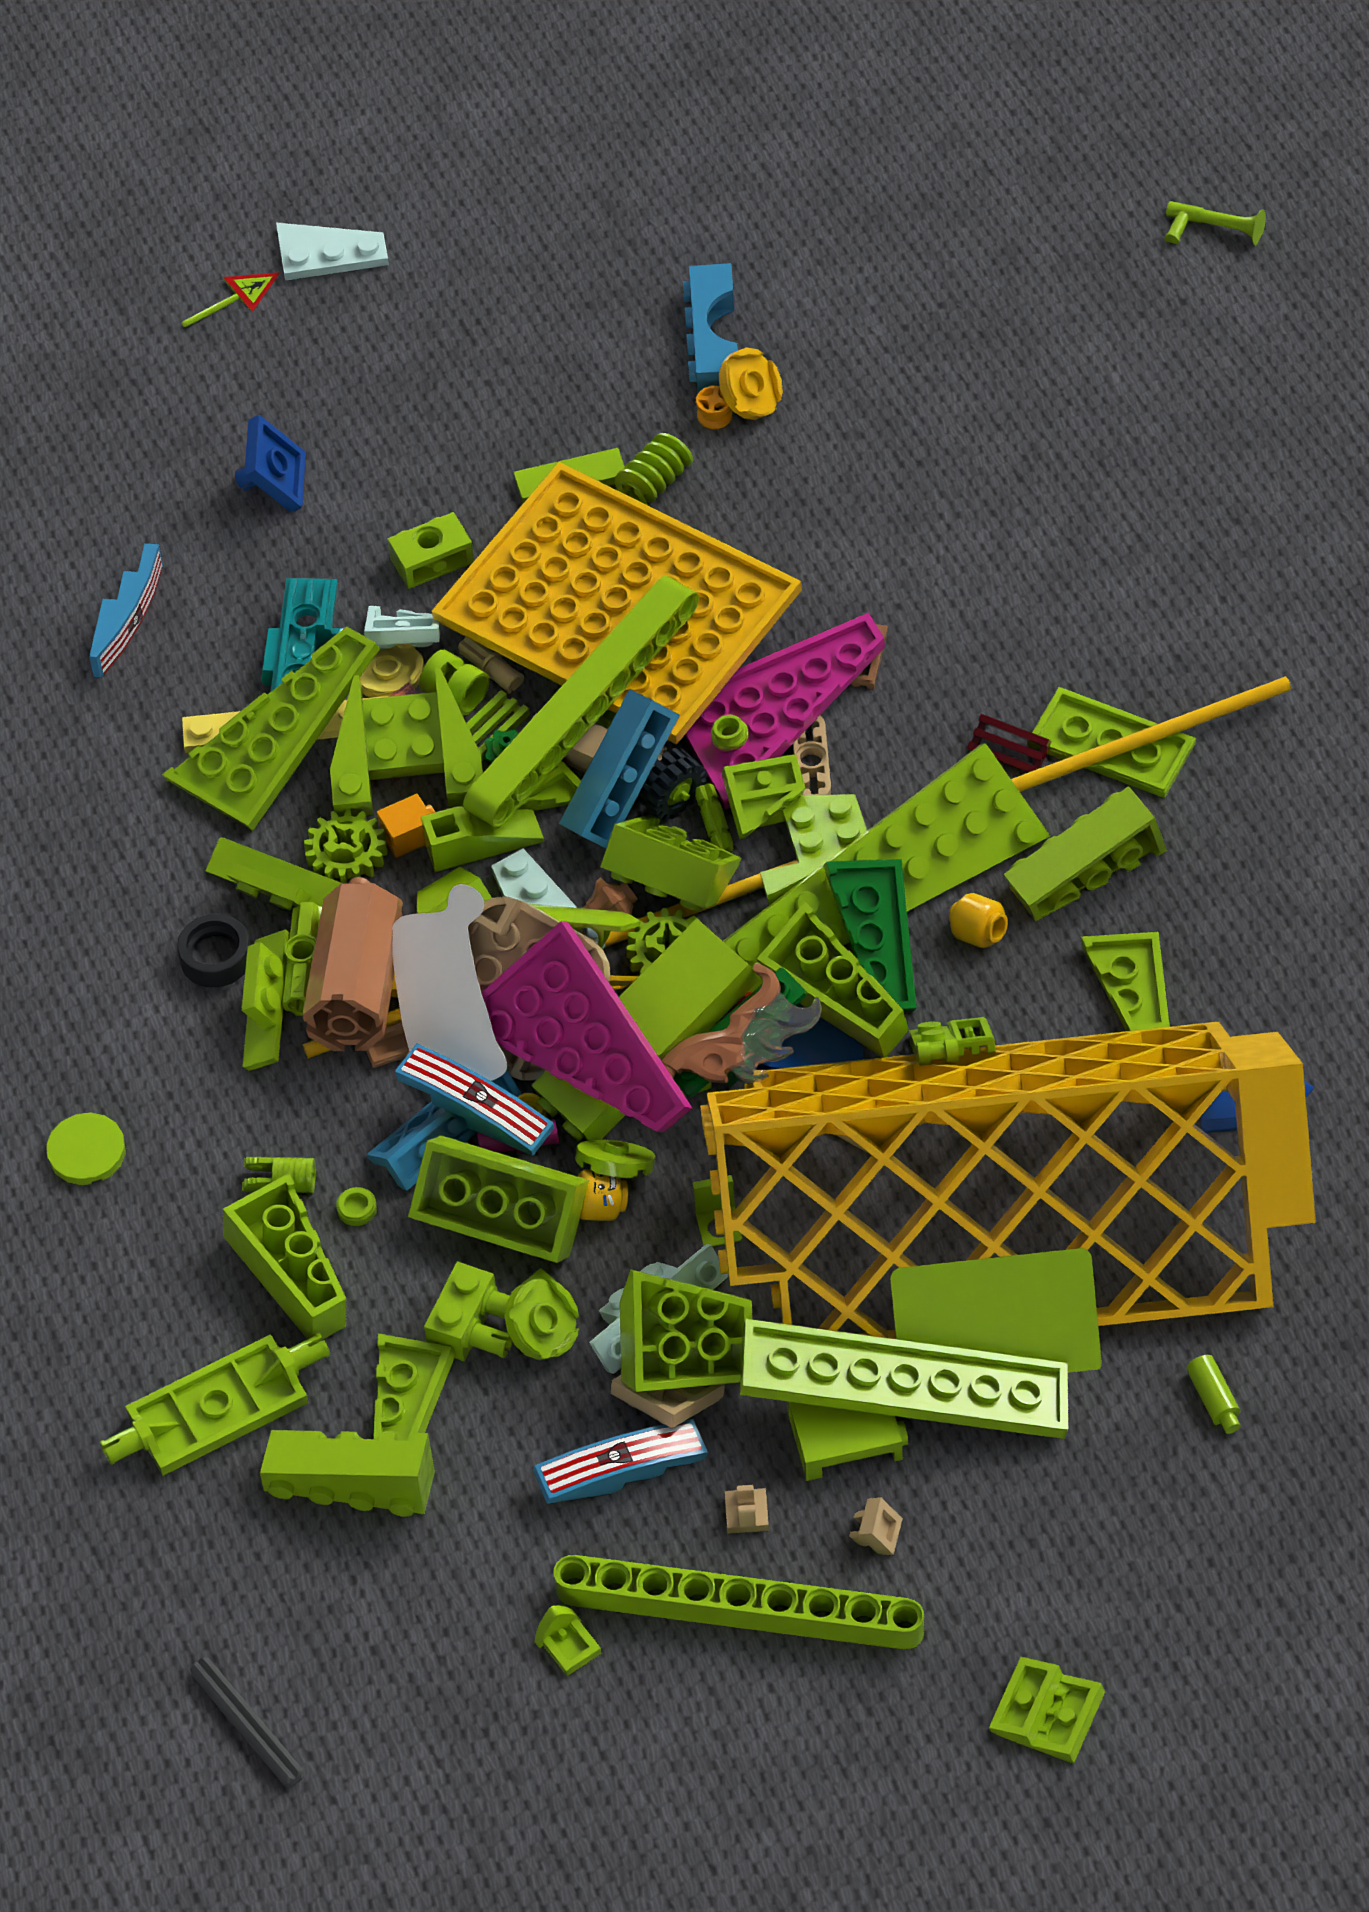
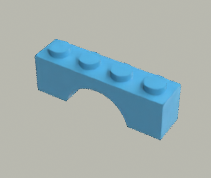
M731 263L689 266L690 281H683L684 302H691L692 307H685L686 329L693 328V334H686L688 355H695V361H688L689 381L697 382V394L705 387L719 386V371L722 362L729 354L738 351L737 343L720 338L710 329L720 317L734 311Z

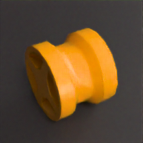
M709 386L699 391L696 396L697 419L699 423L709 429H720L728 425L732 420V409L725 402L720 386Z

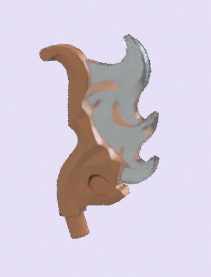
M756 963L753 966V970L757 976L762 978V987L754 996L730 1015L729 1026L721 1031L697 1034L683 1040L672 1048L661 1061L672 1078L675 1077L676 1073L692 1072L709 1082L727 1083V1074L732 1071L739 1079L745 1082H759L769 1075L766 1070H757V1065L766 1061H779L794 1053L793 1048L781 1047L782 1042L794 1034L808 1031L818 1022L822 1013L819 998H815L810 1007L799 1008L792 1005L780 992V982L776 974L760 963Z

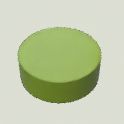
M362 1187L349 1188L342 1192L337 1199L338 1216L348 1225H365L376 1215V1199L368 1189Z

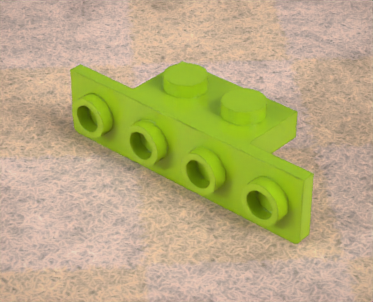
M223 837L219 838L205 870L207 873L237 884L236 890L255 898H257L258 893L271 897L270 903L289 911L292 906L298 907L300 902H314L322 907L323 899L340 884H343Z
M286 929L256 939L254 944L248 946L242 1000V1011L247 1015L242 1066L247 1071L279 1061L283 1018L282 1002L287 966L284 948L290 938V933Z

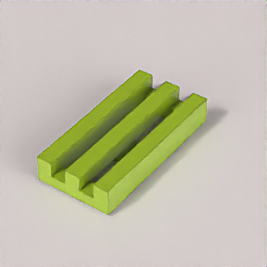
M500 690L466 724L471 734H473L476 745H478L512 711L514 714L498 730L504 732L515 730L530 715L529 708L524 704L520 707L516 699L512 697L509 700L507 693ZM485 721H487L476 733H474ZM485 742L478 748L482 761L485 759L487 752Z
M979 1017L947 1022L953 1038L957 1039L959 1056H964V1048L968 1047L972 1055L980 1054L979 1046H985L988 1053L996 1052L995 1039L986 1018ZM972 1027H979L981 1036L975 1037ZM964 1028L965 1038L961 1037L959 1029Z

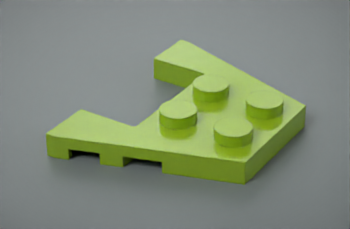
M855 794L801 795L760 826L785 822L798 861L796 864L760 872L768 904H772L867 831Z

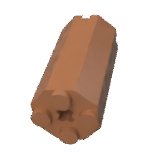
M356 877L351 879L349 884H340L323 899L302 1016L304 1022L307 1021L306 1031L308 1037L332 1051H344L345 1045H356L355 1051H366L384 1037L395 974L392 958V927L396 920L403 916V902L397 896L374 883H370L365 878Z

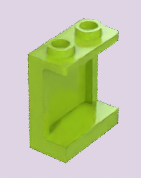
M787 1401V1412L806 1481L822 1478V1467L892 1452L894 1461L903 1460L902 1446L908 1445V1435L904 1421L897 1422L895 1416Z

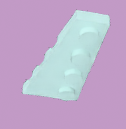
M524 848L491 866L502 897H512L529 904L577 908ZM583 928L586 935L598 938L597 933L593 929Z

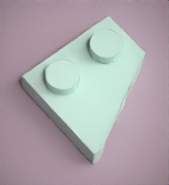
M369 606L364 635L374 641L380 649L392 648L396 644L409 643L415 647H427L432 645L433 642L440 641L441 624L439 621L433 620L432 614L415 613L399 609L396 611L397 617L381 615L380 606Z

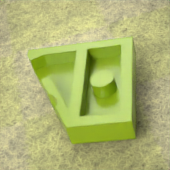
M796 754L725 766L721 772L739 839L749 836L803 795L806 789Z

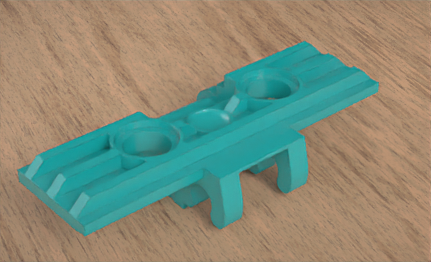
M286 578L280 627L268 628L262 669V684L264 686H271V691L283 682L281 679L291 670L294 673L311 660V654L343 630L341 628H332L338 588L337 579ZM309 615L316 618L315 623L308 627H302L297 624L298 619L303 616Z

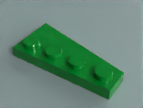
M902 859L825 862L823 868L855 957L870 976L872 975L903 1009V1012H914L917 1006Z

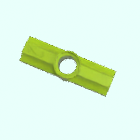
M300 902L298 907L293 908L290 938L284 948L287 966L282 1003L285 1011H290L296 1016H302L322 910V907L314 902Z

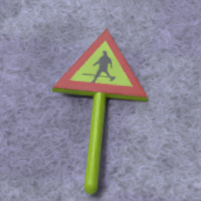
M281 272L223 277V280L235 294L184 320L182 326L188 327L238 299L253 312Z

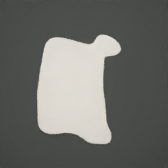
M459 884L451 889L448 897V906L444 911L405 915L396 920L392 927V958L402 1026L409 1051L418 1043L454 1060L491 1081L501 1077L506 1072L507 1061L493 1033L474 966L468 932L469 924L481 915L485 904L481 894L475 888Z

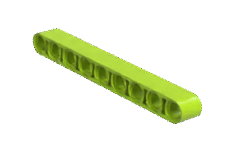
M669 576L661 577L473 783L465 795L463 801L464 809L493 827L498 828L502 826L688 621L698 606L699 594Z
M580 1555L565 1556L554 1567L556 1594L559 1600L570 1606L896 1649L914 1648L924 1637V1611L919 1603L909 1598ZM571 1578H578L582 1580L580 1583L574 1585L565 1583L567 1580ZM615 1583L623 1585L617 1590L606 1588L608 1585ZM653 1589L664 1590L660 1595L648 1594ZM695 1594L706 1596L700 1601L689 1599L690 1596ZM735 1600H744L747 1602L745 1605L742 1606H733L730 1604L732 1601ZM777 1605L789 1607L783 1612L772 1610ZM821 1610L828 1611L829 1613H831L826 1617H817L813 1615L815 1612ZM860 1616L872 1618L871 1621L866 1623L857 1622L855 1619ZM902 1621H908L914 1624L912 1627L909 1628H901L897 1626V1624Z

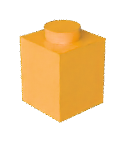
M418 793L377 811L379 829H384L386 843L396 858L425 846L421 816L435 813V810L430 804L425 806Z

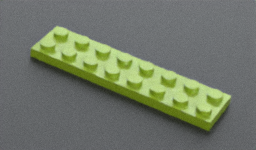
M745 1319L742 1334L740 1395L1065 1439L1068 1431V1363Z

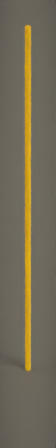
M1286 676L1011 780L1019 792L1288 692L1291 690L1290 682ZM796 859L775 868L796 864L798 861ZM759 873L727 885L717 904L705 909L702 908L701 911L764 888L761 874ZM680 904L667 908L669 916H674L678 909L683 910V918L701 912L688 909ZM662 910L657 911L653 914L656 917H660ZM647 916L641 917L638 920L647 923ZM635 928L622 932L611 931L605 946L608 947L628 939V933L635 932ZM400 1008L388 1012L386 1027L402 1022ZM314 1040L302 1044L308 1059L330 1051L329 1048Z

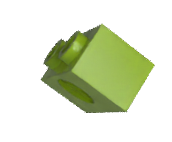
M454 512L442 517H436L427 523L401 531L387 538L390 560L408 589L474 562L472 541Z

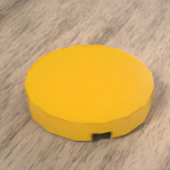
M748 347L729 354L722 362L719 371V386L725 402L733 412L744 419L756 420L775 411L777 402L781 401L783 394L782 379L772 360L767 361L762 356L763 352Z

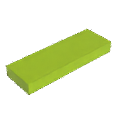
M619 448L558 461L607 486L615 484V476L625 467ZM558 462L514 471V479L522 504Z

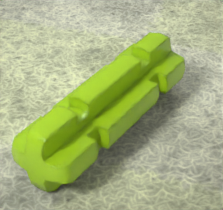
M705 784L697 787L695 797L698 806L701 808L700 812L708 837L711 839L710 843L728 852L733 851V841L727 830L728 825L721 804L717 799L718 795L713 784Z

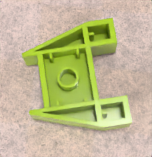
M434 667L437 692L363 699L359 675L353 676L330 767L333 807L339 817L344 816L346 809H350L354 817L361 811H364L366 815H373L370 780L445 773L448 807L463 805L467 791L483 774L480 751L440 667Z

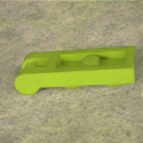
M924 1022L917 1025L918 1029L909 1030L910 1045L919 1066L930 1065L931 1060L945 1059L947 1063L959 1061L957 1039L953 1038L948 1026H941L940 1022Z

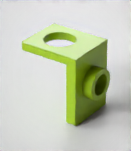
M728 1175L731 1211L735 1210L734 1184L732 1175ZM710 1179L693 1182L694 1209L703 1246L705 1244H711L712 1247L725 1245L724 1237H714L708 1231L709 1223L714 1220V1210H721L720 1194L712 1195ZM733 1231L734 1243L743 1241L742 1234L739 1231Z

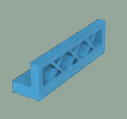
M507 1070L501 1077L491 1080V1082L516 1097L522 1094ZM431 1101L368 1152L366 1156L374 1165L386 1167L396 1184L403 1190H408L417 1182L427 1140L438 1136H445L461 1142H467L477 1132L467 1127L465 1118L435 1106Z

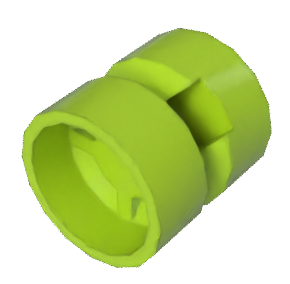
M445 649L439 650L432 655L420 675L419 689L423 693L437 692L434 667H440L463 716L469 715L485 698L490 682L487 673L471 664H464L461 658Z

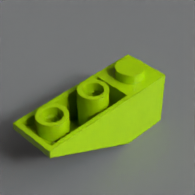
M462 806L421 816L424 842L435 872L544 842V837L533 809H517L498 828L466 811Z

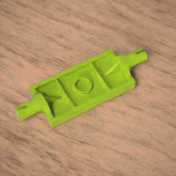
M317 1333L315 1336L287 1349L286 1346L282 1348L277 1346L270 1334L125 1406L132 1427L99 1442L105 1457H108L109 1464L113 1465L115 1462L144 1449V1451H149L159 1471L164 1476L308 1404L307 1394L297 1376L299 1375V1370L331 1356L325 1340L321 1341L323 1337L320 1333Z

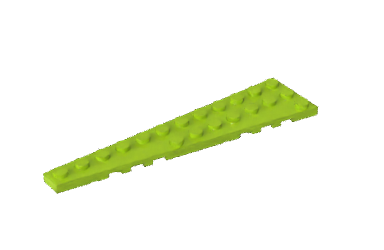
M984 743L980 744L828 861L902 859L906 908L909 911L1050 837V835L987 744ZM823 865L723 940L753 970L754 964L758 963L757 958L801 905L806 902L819 920L831 929L842 945L850 941ZM757 976L759 981L748 992L756 990L763 983L762 978Z

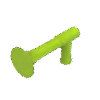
M1169 201L1166 216L1175 219L1164 239L1166 242L1178 245L1188 221L1244 232L1251 237L1253 245L1256 246L1264 232L1266 222L1265 210H1260L1255 216L1240 217Z

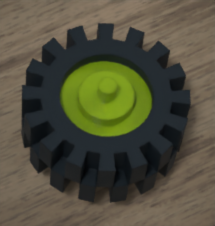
M671 749L670 754L666 751L662 754L661 760H656L637 799L660 820L668 821L669 818L674 819L678 812L682 813L686 810L685 807L688 804L691 806L695 803L693 800L696 793L695 790L697 787L706 784L704 778L707 776V772L703 766L683 749Z

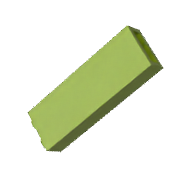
M696 918L619 996V999L660 1060H662L672 1048L683 1040L697 1034L707 1033L759 979L744 959ZM547 1070L531 1085L540 1096L536 1103L551 1118L559 1114L565 1120L562 1127L577 1142L583 1137L587 1141L603 1139L625 1116V1114L619 1112V1109L573 1087L571 1083L551 1075V1072Z

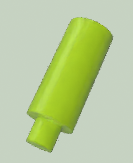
M1202 1355L1193 1359L1187 1365L1186 1370L1215 1425L1222 1424L1227 1434L1238 1431L1241 1425L1237 1417L1241 1411L1213 1356Z

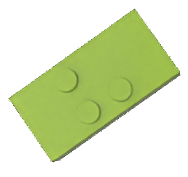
M438 1136L426 1142L408 1217L558 1263L568 1258L572 1251L585 1193L590 1180L445 1136Z

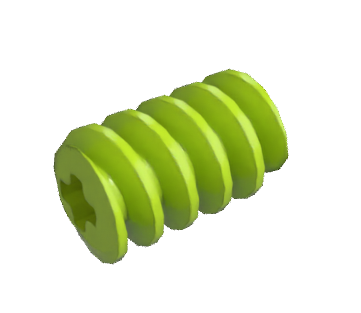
M660 433L655 435L652 441L647 443L643 450L638 452L634 459L629 461L624 469L617 473L615 476L617 491L648 505L647 502H654L657 498V493H663L666 490V484H672L675 481V475H681L684 472V466L688 467L692 464L693 456L683 442L670 434Z

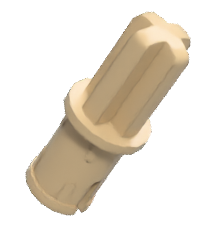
M465 637L459 643L460 654L480 670L487 673L489 678L494 680L508 694H511L512 690L514 691L523 683L524 675L504 661L501 654L495 651L492 652L489 648L468 637Z

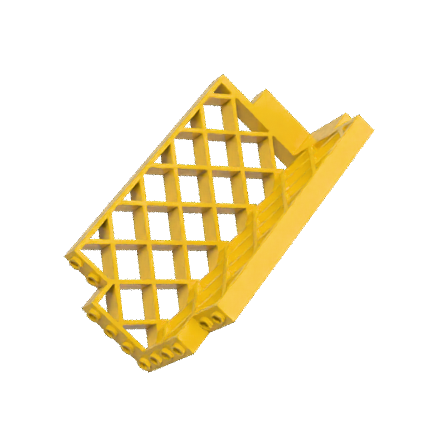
M1220 1022L995 1045L996 1052L988 1053L986 1047H979L980 1054L972 1055L970 1048L964 1049V1056H959V1061L947 1063L945 1059L931 1060L930 1065L919 1066L915 1055L911 1054L750 1072L751 1083L744 1084V1089L707 1093L708 1105H700L702 1127L704 1129L708 1155H716L717 1170L710 1171L712 1195L720 1194L721 1210H714L716 1235L724 1234L725 1249L718 1250L720 1274H728L730 1286L778 1281V1284H771L773 1309L781 1308L782 1323L780 1324L792 1325L788 1280L794 1275L835 1307L818 1329L838 1331L849 1318L867 1332L859 1333L860 1335L896 1339V1330H885L861 1311L858 1306L893 1264L899 1268L918 1266L905 1256L903 1252L939 1209L981 1241L966 1259L967 1261L990 1258L994 1253L999 1257L1018 1255L1003 1242L1040 1198L1081 1230L1066 1250L1076 1248L1088 1250L1096 1242L1135 1273L1133 1278L1108 1307L1097 1308L1098 1326L1274 1307L1267 1228L1316 1223L1303 1063L1278 1032L1230 1037ZM1222 1091H1228L1235 1101L1239 1156L1231 1154L1195 1125L1196 1121ZM1121 1102L1153 1104L1173 1120V1123L1136 1167L1094 1135ZM1024 1112L1052 1115L1073 1132L1035 1178L993 1145L1018 1114ZM924 1123L950 1125L972 1143L936 1188H933L893 1156L916 1126ZM1186 1133H1189L1227 1164L1226 1168L1190 1210L1149 1179ZM823 1134L848 1136L871 1154V1157L836 1199H833L792 1166L812 1140ZM1086 1143L1127 1175L1125 1180L1090 1221L1048 1189ZM726 1144L746 1146L771 1166L733 1211H731L724 1149ZM985 1154L1027 1187L990 1232L948 1200ZM884 1165L926 1198L890 1243L847 1210ZM783 1176L826 1209L790 1254L747 1221L748 1217ZM1240 1178L1242 1180L1248 1252L1246 1254L1241 1253L1204 1223V1220ZM1141 1187L1182 1219L1144 1265L1103 1233ZM838 1220L881 1253L845 1297L802 1264ZM733 1231H739L778 1263L737 1267ZM1197 1231L1233 1260L1235 1264L1208 1296L1185 1298L1158 1277V1275L1193 1233ZM1250 1276L1251 1291L1235 1293L1246 1278ZM1149 1285L1168 1299L1134 1304Z

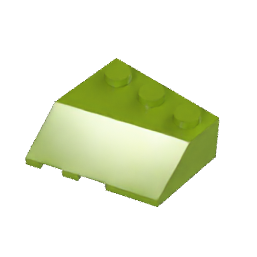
M651 814L614 824L600 867L611 871L610 876L615 880L629 884L634 880L646 885L645 891L653 895L667 897V894L677 897L681 899L680 905L691 910L701 911L702 908L705 909L716 905L741 861V857L707 841L693 839L690 842L686 840L687 831L676 826L659 825L660 819Z
M631 1269L620 1299L621 1381L635 1392L739 1383L741 1380L743 1326L745 1319L752 1320V1301Z

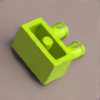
M457 1261L424 1325L426 1342L452 1346L456 1355L455 1359L464 1362L473 1347L505 1358L508 1355V1351H505V1349L510 1351L513 1342L508 1332L483 1324L489 1314L505 1319L506 1304L510 1295L498 1291L493 1273Z

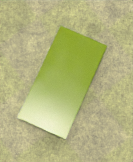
M1058 687L1032 733L1051 740L1052 742L1047 754L1063 760L1157 725V723ZM1178 732L1085 768L1165 798L1195 746L1196 738ZM1027 741L1028 747L1039 751L1040 745Z

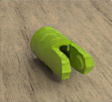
M244 1158V1167L246 1169L256 1172H272V1178L252 1177L244 1179L242 1191L255 1192L290 1173L295 1183L296 1193H314L316 1180L315 1158Z

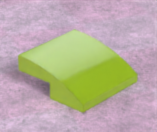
M1020 1657L989 1729L1000 1737L1066 1762L1075 1763L1103 1699L1105 1690L1099 1682L1064 1675L1059 1665Z

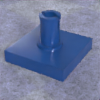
M259 414L248 420L245 467L235 471L236 482L240 488L243 487L244 491H248L257 485L288 511H297L303 505L306 452Z

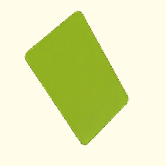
M1084 1248L897 1268L891 1274L890 1280L897 1340L1068 1363V1373L1101 1368L1102 1360L1092 1256Z

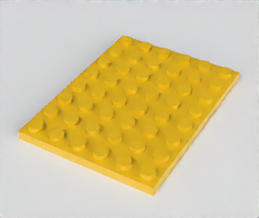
M558 462L434 607L432 616L433 620L439 621L440 624L562 686L652 586L665 575L671 577L699 594L698 606L688 621L614 701L608 710L617 713L629 689L659 703L680 715L667 739L677 745L802 591V584L800 580Z

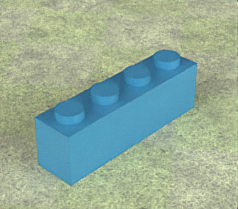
M629 689L559 824L607 848L614 824L625 821L680 715Z

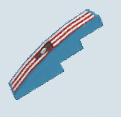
M144 543L138 572H123L117 600L102 599L89 656L94 677L101 678L125 650L142 623L155 595L163 567L159 544Z
M416 1043L395 1070L399 1082L430 1094L433 1105L465 1118L469 1129L534 1156L555 1128L554 1123L487 1078Z
M690 1419L674 1428L665 1424L653 1426L572 1450L535 1465L533 1473L546 1503L549 1504L611 1494L622 1490L626 1482L651 1479L663 1475L667 1467L701 1461L705 1459L708 1451L694 1420Z

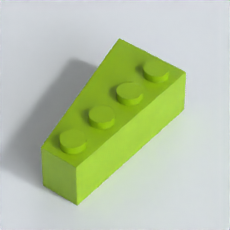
M1128 786L1121 792L1111 794L1101 806L1090 814L1077 818L1072 826L1060 835L1047 839L1041 848L1033 854L1016 861L1004 873L1010 890L1033 919L1037 921L1080 898L1081 893L1079 890L1085 887L1088 890H1095L1108 883L1111 874L1120 868H1125L1129 872L1141 865L1138 860L1139 858L1150 852H1153L1157 857L1166 852L1167 849L1155 817Z
M806 902L801 905L757 958L758 963L769 968L773 973L779 968H784L807 992V996L799 1002L800 1004L882 1058L887 1057L909 1031L903 1009L877 980L866 972L860 965L859 960L850 951H847L831 929L819 920Z
M290 1173L223 1208L224 1239L307 1339L315 1336L317 1333H320L323 1339L346 1327V1297L329 1259L323 1253L321 1241L316 1230H313L309 1222L307 1210L302 1199H299L296 1193L295 1183Z
M271 1430L260 1471L263 1489L279 1499H290L292 1495L309 1497L312 1502L320 1505H329L333 1501L349 1503L351 1507L360 1511H369L373 1507L389 1509L390 1512L401 1517H409L413 1513L425 1514L435 1473L428 1433H414L413 1440H397L398 1436L395 1432H379L378 1439H363L357 1432L341 1431V1434H338L335 1438H327L321 1431Z

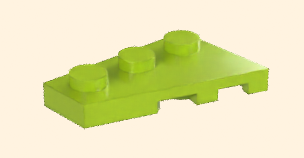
M1159 932L1081 937V947L1125 1030L1135 1031L1170 1027Z
M378 1334L379 1364H377L376 1368L378 1396L377 1400H375L374 1439H378L379 1432H395L398 1436L397 1440H413L414 1433H425L456 1355L452 1346Z

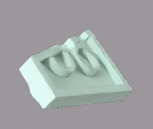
M276 223L285 281L389 265L383 232Z

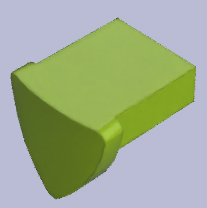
M556 1605L551 1606L539 1623L534 1642L539 1648L544 1646L566 1676H569L602 1654L600 1646L585 1629L581 1619L571 1608Z

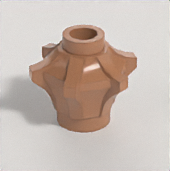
M600 877L596 880L592 896L582 908L619 911L632 915L634 907L632 904L638 898L627 883L623 882L618 885L617 883H609Z

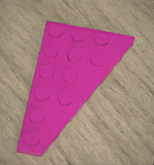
M869 613L740 667L684 735L698 763L705 768L707 772L706 777L710 784L715 786L718 798L725 810L731 807L721 774L723 767L780 757L886 647L884 637ZM735 715L745 722L749 736L742 747L732 751H725L713 744L711 729L715 721L721 716Z
M561 921L481 992L495 1039L505 1050L527 1062L540 1066L551 1072V1075L571 1083L573 1087L598 1100L608 1103L619 1109V1112L641 1121L643 1125L656 1132H666L692 1109V1106L568 922Z

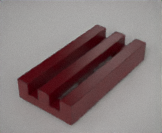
M980 714L978 719L980 722L973 731L974 736L972 741L968 743V750L973 751L984 739L1035 759L1033 765L991 750L999 762L1028 773L1042 767L1051 745V740ZM988 726L1038 744L1040 749L1036 751L986 732Z

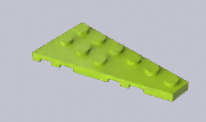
M346 626L311 654L312 657L309 662L295 673L291 670L281 679L283 682L268 695L265 692L220 727L218 735L203 747L198 745L188 753L190 757L175 769L173 767L169 768L162 776L170 783L253 831L349 694L353 676L359 675L361 677L380 650L379 646L374 641Z

